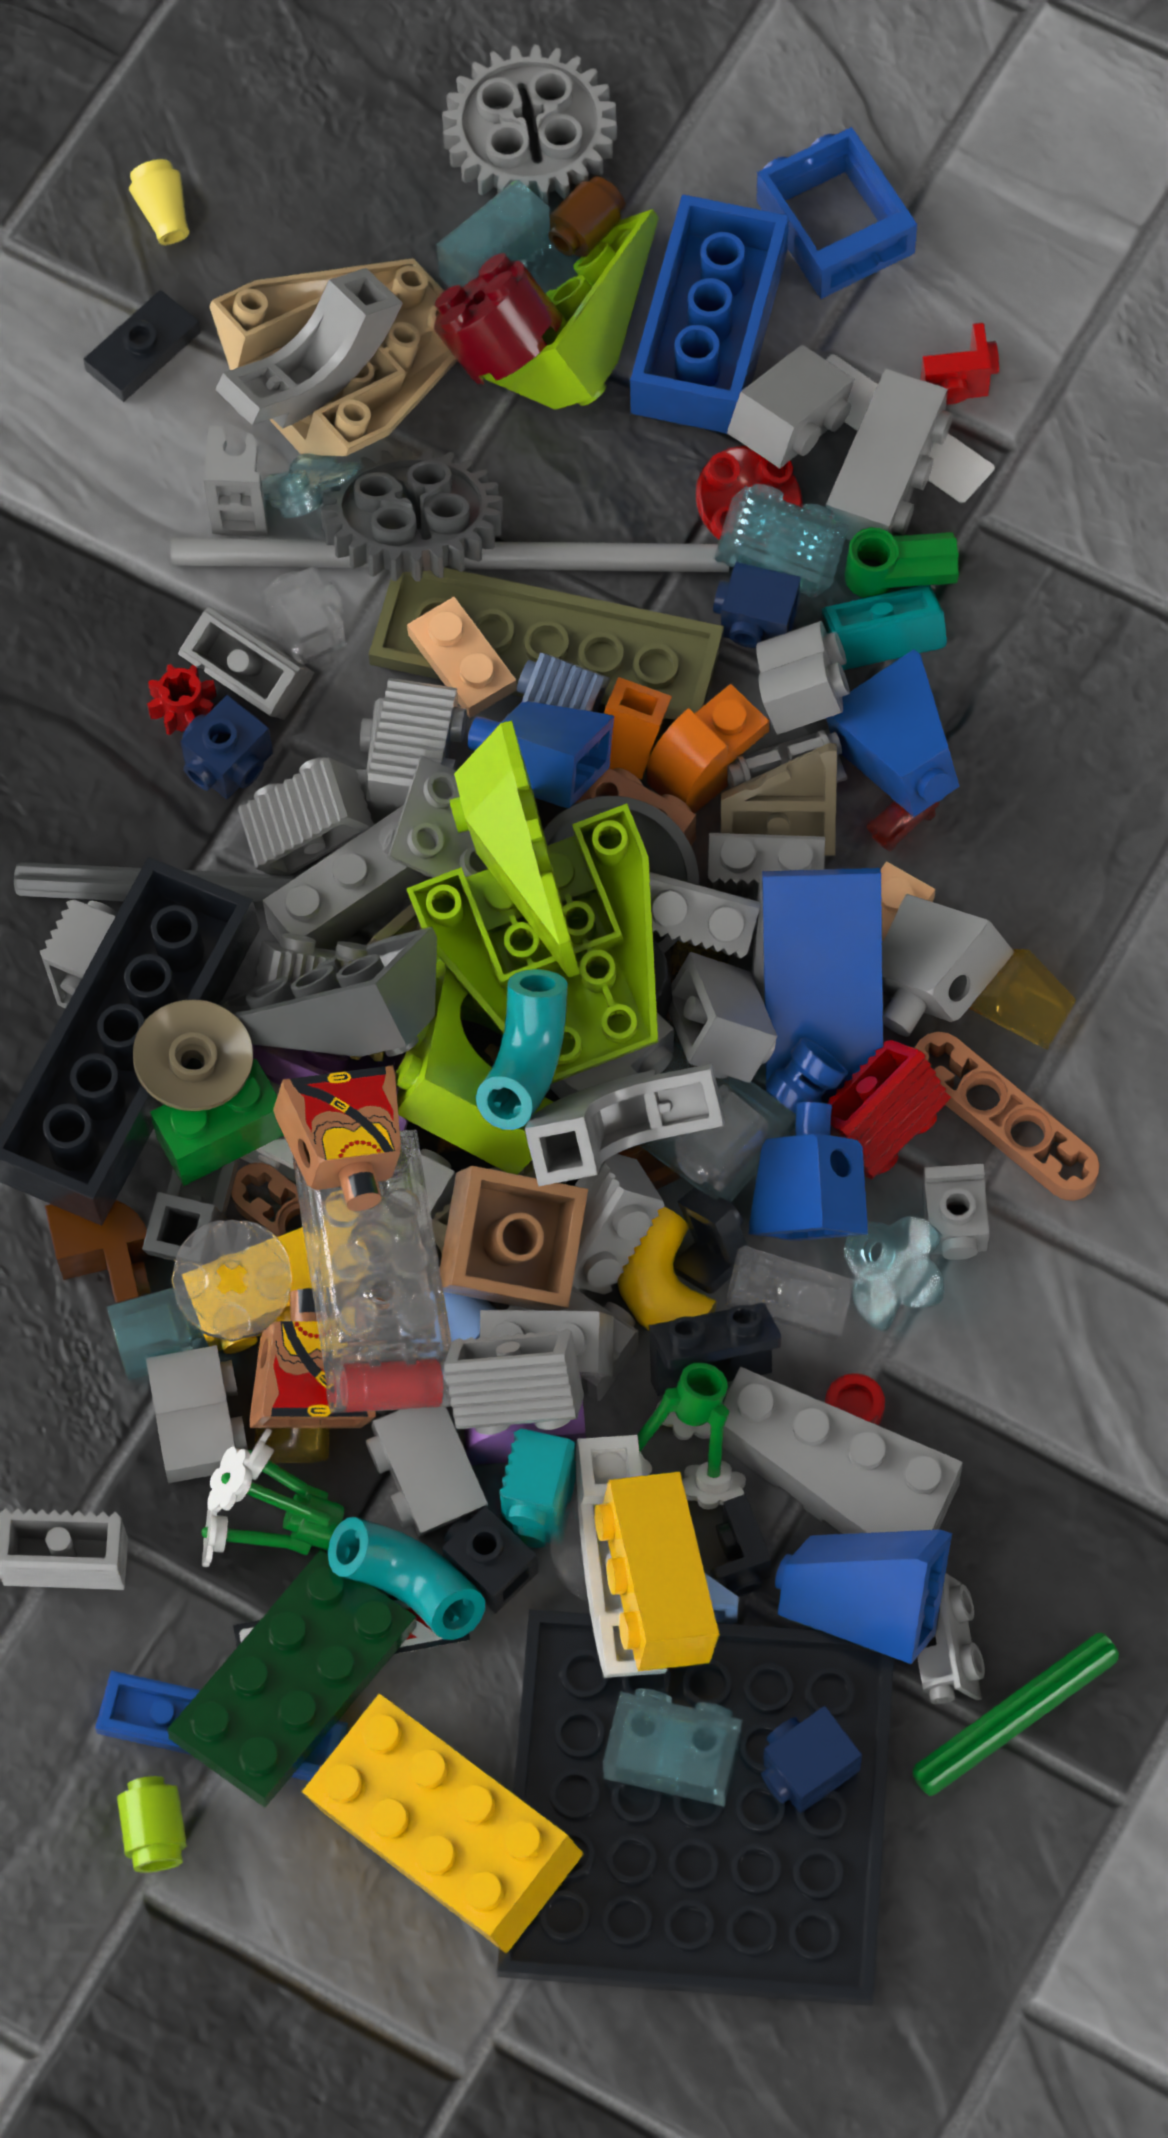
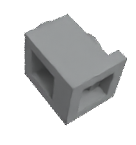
M984 1164L924 1168L922 1195L928 1255L942 1254L946 1259L963 1260L976 1256L978 1252L987 1251L990 1233L984 1182ZM968 1209L963 1215H953L947 1210Z

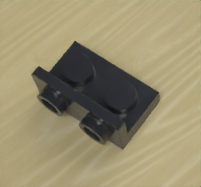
M763 1302L753 1305H739L728 1310L693 1317H680L673 1321L649 1325L651 1383L657 1396L664 1395L666 1389L677 1387L683 1369L694 1363H707L716 1367L724 1374L727 1382L734 1381L740 1367L759 1375L772 1373V1349L781 1347V1333L766 1304Z

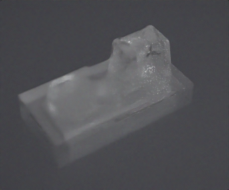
M743 1246L737 1251L725 1306L733 1308L739 1305H753L764 1302L774 1321L834 1340L842 1336L854 1280Z

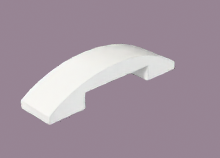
M637 1435L581 1438L576 1441L577 1497L583 1565L593 1632L604 1678L663 1674L667 1671V1668L638 1672L633 1649H624L619 1630V1616L621 1612H624L620 1594H611L607 1579V1560L611 1558L608 1541H600L598 1539L595 1527V1506L603 1503L608 1480L642 1476Z

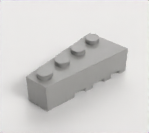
M740 1367L723 1402V1405L729 1409V1416L724 1425L723 1448L774 1487H781L801 1502L803 1509L819 1521L825 1520L842 1534L939 1530L959 1486L962 1461Z

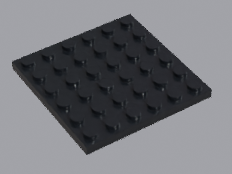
M529 1609L513 1794L566 1833L582 1851L583 1856L509 1952L506 1954L499 1949L497 1977L873 2006L894 1658L818 1630L717 1623L719 1636L710 1663L667 1668V1671L663 1674L604 1678L590 1614ZM825 1706L862 1754L860 1771L802 1813H799L790 1799L783 1804L779 1802L762 1778L761 1773L766 1770V1767L763 1765L764 1748L770 1745L766 1739L772 1731L785 1721L796 1717L801 1723Z

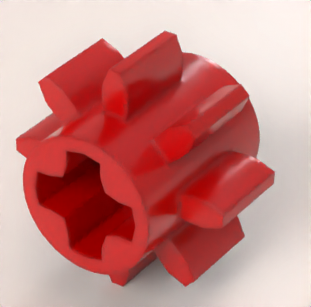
M169 664L167 665V672L161 677L160 681L149 680L148 682L150 694L154 698L147 703L150 718L159 719L164 717L166 734L168 735L174 733L175 730L185 731L194 718L201 714L207 715L214 708V704L209 700L217 696L215 683L213 680H206L200 683L198 667L195 665L186 669L174 668Z

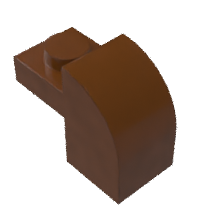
M116 1200L101 1226L52 1204L45 1205L55 1255L63 1280L108 1270L121 1322L145 1317L140 1297L151 1295L144 1261L155 1257L148 1255L142 1249L147 1228L139 1215L126 1204Z

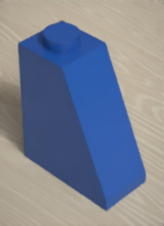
M913 649L852 690L849 695L843 696V712L826 718L830 733L836 732L839 737L842 755L913 817L934 803L939 802L959 787L921 655Z
M939 1529L810 1535L793 1555L786 1554L779 1565L775 1578V1587L781 1590L777 1615L912 1664L936 1634L952 1533Z

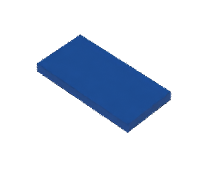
M880 868L762 871L764 1005L777 1034L774 1052L765 1063L766 1081L776 1069L785 1068L792 1060L791 1050L801 1038L805 1037L826 1049L847 1070L848 1075L835 1089H828L822 1096V1101H829V1097L836 1095L837 1089L844 1087L845 1081L852 1079L853 1073L860 1071L861 1065L868 1063L869 1057L876 1055L877 1049L883 1048ZM766 1087L767 1102H779Z

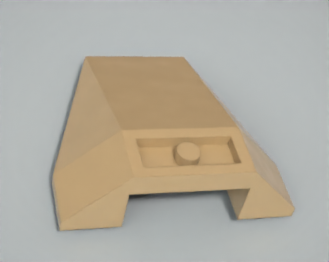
M414 258L254 280L211 301L210 310L230 370L267 358L288 344L311 318L330 279L367 268L403 302L390 331L375 354L335 397L306 418L283 429L273 419H269L301 455L348 456L389 436L458 361L434 330L435 320L440 313L434 306V303L444 290Z

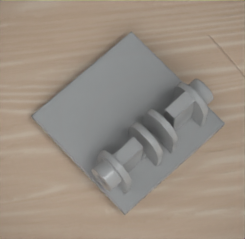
M422 755L419 757L396 831L392 829L389 831L382 847L384 852L389 853L388 859L432 878L462 867L465 877L488 869L476 853L470 832L458 833L449 801V799L460 797L454 775L456 770Z

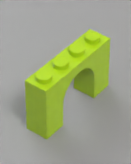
M437 956L435 1017L417 1035L418 1043L406 1051L405 1058L395 1074L396 1087L399 1088L397 1094L398 1115L507 1173L518 1175L532 1160L525 1132L526 1124L515 1130H503L491 1125L481 1115L477 1108L476 1094L478 1087L487 1077L492 1067L470 1045L463 1031L461 1020L475 1022L502 1036L503 1033ZM544 1097L535 1113L553 1103V1101Z

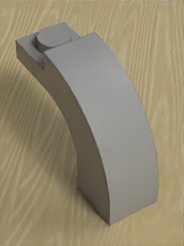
M367 268L330 279L311 318L288 344L267 358L224 372L215 390L251 425L273 419L282 429L293 425L325 405L362 370L390 331L403 302Z
M707 1064L657 1074L656 1069L580 1090L547 1105L535 1113L527 1122L525 1132L539 1187L598 1175L602 1163L618 1152L658 1139L723 1127L725 1116L713 1064Z

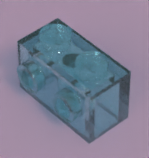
M637 1689L635 1695L620 1692L603 1760L604 1779L725 1806L741 1739L742 1719L733 1718L732 1712L729 1709L712 1703H697L695 1709L672 1704L670 1696L651 1689Z

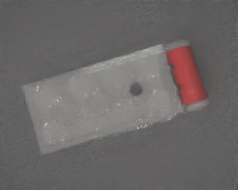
M417 1130L400 1131L401 1152L393 1176L386 1181L378 1182L382 1200L375 1207L363 1211H352L347 1208L341 1187L321 1190L310 1188L294 1156L292 1158L325 1371L327 1400L331 1413L452 1407L449 1386L446 1384V1374L444 1373V1363L452 1341ZM375 1297L381 1298V1299H383V1300H385V1301H380V1300L376 1299Z

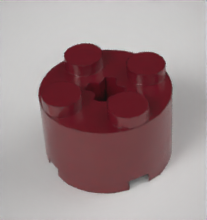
M499 253L491 257L481 266L479 270L480 275L463 287L457 284L448 288L434 303V306L440 312L434 323L435 332L477 384H485L482 375L490 373L498 381L525 366L547 346L541 336L551 325L557 333L562 323V314L521 261L510 260L505 253Z

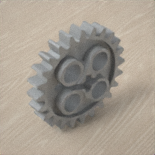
M539 45L533 46L529 57H522L517 46H512L511 59L506 61L496 52H491V67L487 69L477 62L472 63L473 80L459 76L457 78L458 93L447 94L448 110L443 111L442 119L444 147L449 149L450 164L452 167L461 166L462 181L464 183L478 178V193L480 195L486 194L493 187L497 188L498 202L501 204L508 199L511 193L518 194L521 207H526L530 195L536 194L542 205L548 206L549 192L556 191L565 200L569 196V184L574 183L578 186L581 182H588L587 172L601 176L603 173V158L608 159L613 156V140L617 139V121H615V102L609 101L608 84L598 85L597 70L595 68L581 74V58L578 56L571 59L567 64L561 63V49L556 48L548 59L541 58ZM520 88H525L528 91L532 124L535 133H537L538 152L542 161L539 164L532 161L527 125L522 116V102L518 91ZM548 97H557V98H559V99H556V100H545V98H548ZM495 106H504V107H506V108H503V109H492V107H495ZM557 142H567V143H569V144L564 145V146L554 145V143H557ZM504 151L516 152L510 155L501 154Z

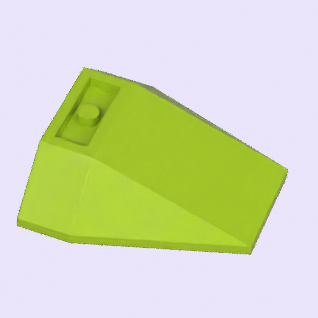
M627 803L572 824L574 836L547 846L580 971L579 975L567 976L489 869L465 877L462 867L406 888L421 928L432 927L437 936V956L502 1033H504L508 981L512 975L524 970L538 969L558 973L566 979L568 993L564 1038L558 1065L551 1084L658 1043L649 856Z

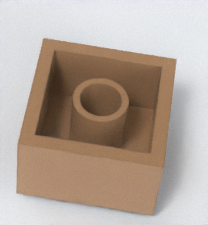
M470 1166L457 1172L436 1290L539 1311H559L569 1308L588 1189L561 1183L538 1187L537 1178L477 1166Z

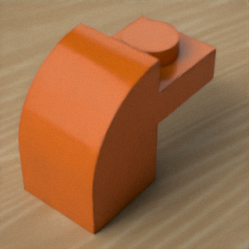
M729 684L696 713L688 708L666 730L649 757L647 784L660 796L670 794L681 799L690 807L692 813L695 814L727 787L728 765L769 732L770 721L732 684Z

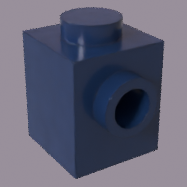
M735 562L730 582L720 580L713 605V613L721 615L724 637L730 638L740 646L756 648L759 642L792 631L800 605L801 577Z
M825 1706L801 1723L796 1717L785 1721L772 1731L766 1739L770 1745L764 1748L763 1765L766 1767V1770L761 1773L762 1778L779 1802L783 1804L790 1799L799 1813H802L860 1771L862 1754Z

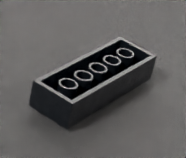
M151 857L147 858L0 1128V1183L96 1224L103 1225L154 1129L150 1111L164 1105L146 1091L137 1077L133 1064V1047L136 1035L144 1021L165 1005L182 1000H203L218 1004L223 999L260 930L253 899ZM188 1058L182 1062V1066L184 1068L187 1067L191 1058Z

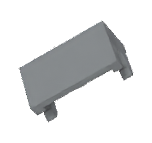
M209 425L203 482L213 534L268 537L269 524L266 511V497L262 486L261 473L257 472L258 446L255 436L250 432L247 433L244 440L245 451L241 455L230 456L225 452L227 440L224 426Z

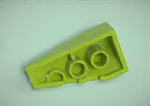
M652 209L621 219L587 256L580 257L573 265V269L578 274L577 276L567 280L556 290H549L546 293L562 314V323L557 333L551 325L541 336L547 346L534 359L513 374L498 381L490 373L483 375L484 378L555 410L577 403L580 406H585L599 398L606 389L604 382L619 361L659 219L655 211Z

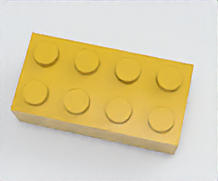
M380 1693L302 1791L320 1811L506 1954L583 1856L582 1851L566 1833Z

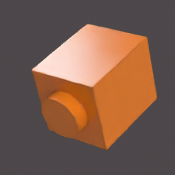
M618 677L604 711V714L614 716L610 769H625L642 780L672 696Z

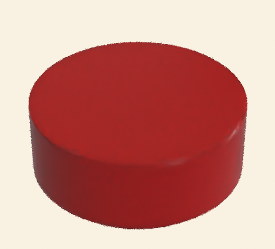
M850 1373L840 1376L832 1382L826 1392L825 1403L875 1425H879L884 1415L885 1397L881 1387L874 1379L864 1374Z

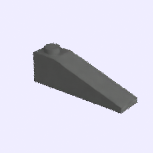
M429 927L385 938L369 944L366 948L367 956L361 957L341 967L337 957L319 963L316 969L302 975L292 985L288 977H281L222 999L217 1005L229 1010L242 1022L254 1045L356 1057L385 1051L389 1057L396 1056L414 1047L419 1041L417 1035L435 1017L437 936L433 928Z

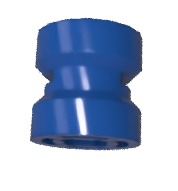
M804 1037L791 1050L792 1060L785 1068L776 1069L766 1081V1087L779 1102L796 1114L797 1103H822L821 1098L827 1090L837 1088L848 1073L845 1067L831 1053L816 1042Z

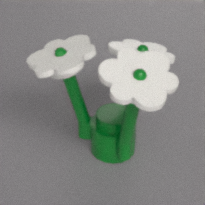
M694 1363L683 1369L676 1388L666 1389L655 1411L637 1433L642 1476L650 1475L652 1472L650 1462L644 1459L641 1451L661 1425L673 1427V1434L680 1440H688L693 1434L702 1439L710 1438L708 1462L700 1466L690 1465L686 1467L684 1472L685 1478L682 1481L687 1500H698L700 1507L714 1509L719 1504L723 1506L724 1501L744 1495L742 1488L745 1487L746 1477L740 1472H732L731 1466L727 1462L722 1461L724 1425L729 1416V1409L722 1402L728 1388L727 1379L720 1370L712 1365Z
M267 1428L253 1450H240L236 1447L229 1448L221 1460L220 1468H217L211 1477L210 1487L212 1490L208 1498L206 1526L201 1531L204 1537L202 1567H209L213 1552H224L226 1542L287 1548L303 1555L308 1554L312 1545L327 1551L334 1530L342 1522L344 1506L327 1500L328 1492L306 1484L269 1460L274 1449L265 1444L272 1433V1430ZM262 1471L297 1494L291 1499L252 1482V1479L256 1480ZM247 1494L285 1510L283 1528L292 1531L291 1535L227 1528L228 1517L219 1516L217 1512L221 1509L230 1510L235 1502L241 1501Z

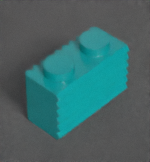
M521 1428L514 1432V1442L511 1444L512 1453L508 1455L509 1465L505 1467L506 1476L502 1478L503 1488L499 1490L502 1521L528 1547L542 1548L546 1542L560 1544L576 1481L575 1442L568 1438Z

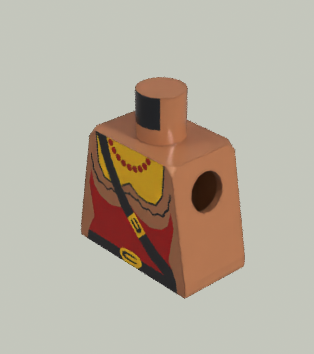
M393 1065L283 1079L274 1106V1114L307 1185L314 1190L341 1187L346 1206L352 1211H363L378 1205L382 1200L378 1182L386 1181L393 1176L401 1152L396 1080Z
M298 1289L291 1291V1321L273 1322L261 1335L250 1412V1428H362L376 1417L375 1405L343 1406L339 1387L341 1370L367 1368L358 1326L354 1322H327L326 1295L324 1290Z

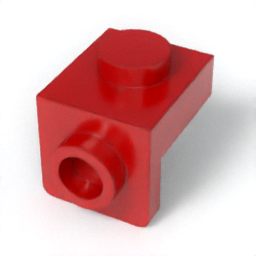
M984 323L972 324L970 351L922 356L920 380L947 388V405L957 404L968 398L989 396L991 375L999 374L1000 366L996 341L987 342Z

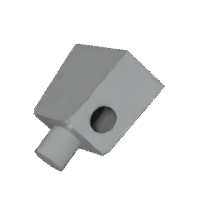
M906 894L882 944V988L891 998L883 1011V1024L895 1033L908 1037L923 1013L949 1022L959 1020L1014 953L1013 949L989 920Z

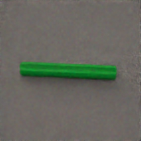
M1102 1632L1090 1637L914 1765L912 1775L916 1783L928 1796L937 1794L1114 1665L1119 1656L1114 1643Z

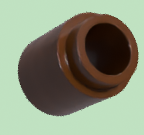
M593 177L590 182H581L547 218L546 223L550 231L548 238L552 245L566 256H587L621 220L620 212L625 208V200L622 194L612 183L602 177Z

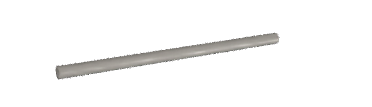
M171 539L172 566L351 568L350 556L337 558L335 556V545H327L326 539ZM495 541L494 549H482V560L480 562L464 558L465 569L729 572V544ZM366 563L358 568H369V564ZM449 565L445 567V568L454 569V568H452V567L449 566Z

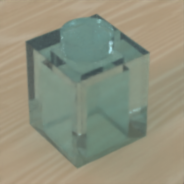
M176 1287L107 1307L128 1380L148 1375L146 1358L193 1350L192 1340L203 1338L193 1305L181 1306Z

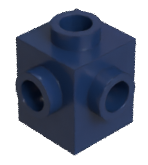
M228 695L207 715L201 714L194 718L185 729L180 741L185 761L183 768L187 776L201 789L208 791L212 787L225 799H228L239 787L243 789L249 787L261 774L264 762L273 754L269 728Z

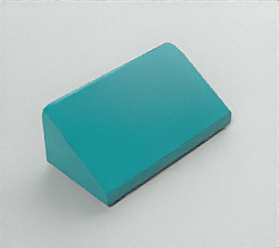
M930 585L904 589L832 605L822 609L827 633L836 632L841 640L847 661L846 664L841 665L843 670L901 658L913 649L918 653L942 649L947 644L944 612Z

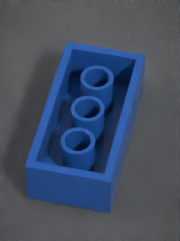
M682 194L630 378L631 414L728 434L727 431L739 395L742 390L752 383L788 252V215Z

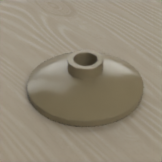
M182 1000L161 1007L144 1021L135 1038L133 1064L140 1083L155 1099L179 1110L202 1111L226 1103L243 1088L252 1069L253 1047L245 1026L229 1010L208 1001ZM188 1058H196L203 1063V1067L197 1070H190L184 1068L182 1062Z

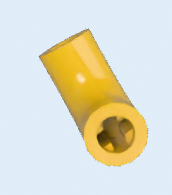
M667 1207L657 1210L659 1216L652 1219L653 1226L649 1227L646 1236L640 1238L641 1245L634 1247L635 1254L628 1257L629 1264L622 1266L624 1273H621L617 1279L621 1297L638 1324L650 1331L649 1325L673 1321L680 1317H693L713 1313L717 1306L716 1300L690 1289L681 1283L675 1275L673 1264L675 1255L688 1230V1224L681 1216Z

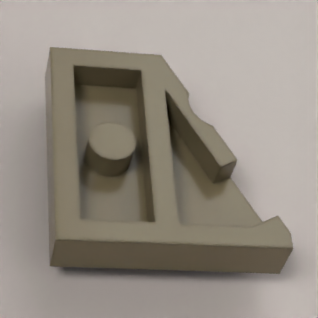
M827 743L721 793V833L825 837V855H835L837 743Z

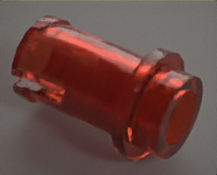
M893 801L874 820L867 823V830L870 833L878 831L872 836L874 840L884 849L893 851L897 844L924 819L931 821L936 816L935 809L940 805V801L934 803L915 817L910 815L896 801Z

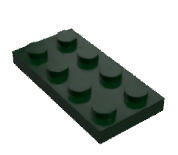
M320 1550L167 1729L168 1737L179 1747L266 1808L417 1627L416 1616L375 1587L335 1574L329 1565L328 1555Z

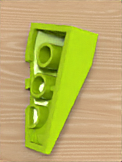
M512 720L500 723L454 773L460 797L449 799L456 828L458 833L470 832L477 855L567 976H576L580 974L533 789Z

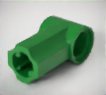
M870 527L862 529L850 541L844 577L846 585L854 594L862 598L886 594L893 587L955 584L959 576L957 540L953 532L893 536L890 532L881 528ZM875 560L879 562L881 566H868L862 563V561Z

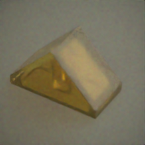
M1013 949L1014 953L968 1009L1048 1050L1075 1006L1076 999L1030 950Z

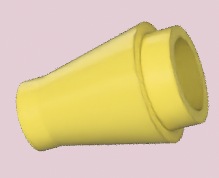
M166 159L152 160L139 165L130 174L132 184L129 187V191L155 231L158 242L162 245H170L184 240L190 232L186 223L180 172L173 169L171 162Z

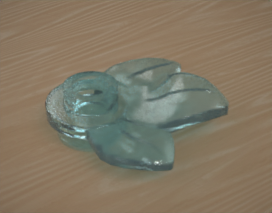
M303 453L292 461L288 471L270 474L262 480L264 499L270 500L272 507L278 508L283 518L305 515L322 505L321 491L348 481L361 469V465L359 462L337 464L336 456H319L312 453Z
M913 1216L904 1217L890 1226L880 1222H868L867 1235L848 1236L845 1242V1259L850 1270L856 1275L852 1293L853 1302L865 1321L880 1331L885 1332L890 1328L901 1303L908 1307L928 1308L938 1305L943 1300V1276L937 1265L928 1257L938 1246L942 1234L925 1219ZM880 1242L881 1254L878 1260L873 1262L871 1259V1249L876 1243Z

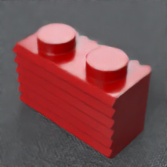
M894 1040L884 1042L883 1048L877 1049L876 1055L869 1057L868 1063L861 1065L860 1071L853 1073L852 1079L845 1081L844 1087L837 1089L836 1095L829 1097V1103H827L832 1105L830 1135L859 1141L863 1147L864 1176L872 1180L878 1174L890 1170L897 1163L898 1153L916 1135L929 1130L937 1120V1113L951 1100V1096L945 1092L946 1088L940 1084L941 1080L931 1068V1063L925 1059L926 1055L918 1049Z

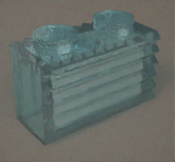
M520 180L513 181L436 244L438 248L436 251L439 254L437 256L439 259L437 263L440 266L438 267L440 271L439 276L449 287L457 284L463 287L480 275L479 270L487 260L499 253H505L510 260L521 261L527 268V261L535 262V255H543V249H551V242L548 238V233L550 232L549 206Z
M755 484L751 488L745 486L732 497L714 559L717 562L725 563L727 566H734L735 562L799 576L801 577L800 593L807 594L809 597H818L830 588L834 581V575L837 571V564L840 560L849 525L834 520V512L824 506L805 504L803 507H799L784 501V494L774 487L763 484Z

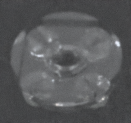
M220 1220L203 1225L184 1241L176 1255L171 1282L179 1311L194 1328L208 1336L233 1342L242 1338L256 1336L266 1330L273 1322L277 1321L288 1303L292 1275L289 1257L284 1246L268 1229L255 1222L245 1220ZM225 1265L233 1270L241 1265L246 1269L248 1273L242 1281L247 1289L239 1295L233 1290L223 1294L218 1290L217 1286L221 1282V1277L217 1270L221 1266Z

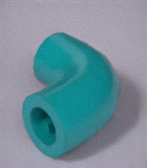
M538 969L524 970L515 973L509 978L505 1029L501 1047L492 1069L478 1087L476 1094L477 1108L483 1118L491 1125L500 1129L515 1130L523 1127L541 1105L550 1088L559 1061L567 1012L568 983L558 973Z
M348 1517L340 1522L334 1530L328 1548L329 1565L332 1571L340 1577L366 1583L396 1597L415 1611L436 1636L444 1640L461 1638L474 1630L482 1620L485 1612V1599L480 1591L455 1565L428 1545L396 1529L357 1517Z

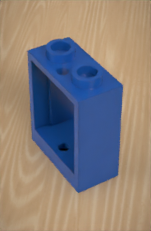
M852 127L836 135L826 134L814 141L809 148L790 157H778L769 162L763 170L757 172V203L763 211L789 216L788 250L820 299L915 254L917 223ZM846 173L878 222L818 250L786 201L836 176Z

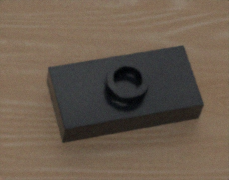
M160 289L83 358L85 370L121 401L125 402L201 333L199 321Z

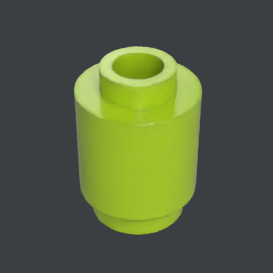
M160 1776L142 1777L130 1781L127 1784L128 1791L118 1795L117 1802L125 1856L132 1859L134 1871L142 1873L158 1872L181 1865L183 1863L181 1851L187 1847L178 1787L166 1785L164 1778Z

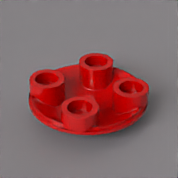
M747 446L732 447L715 454L704 466L697 480L696 504L703 523L719 541L729 544V547L752 553L772 550L787 541L799 526L803 502L800 486L793 474L791 461L778 468Z

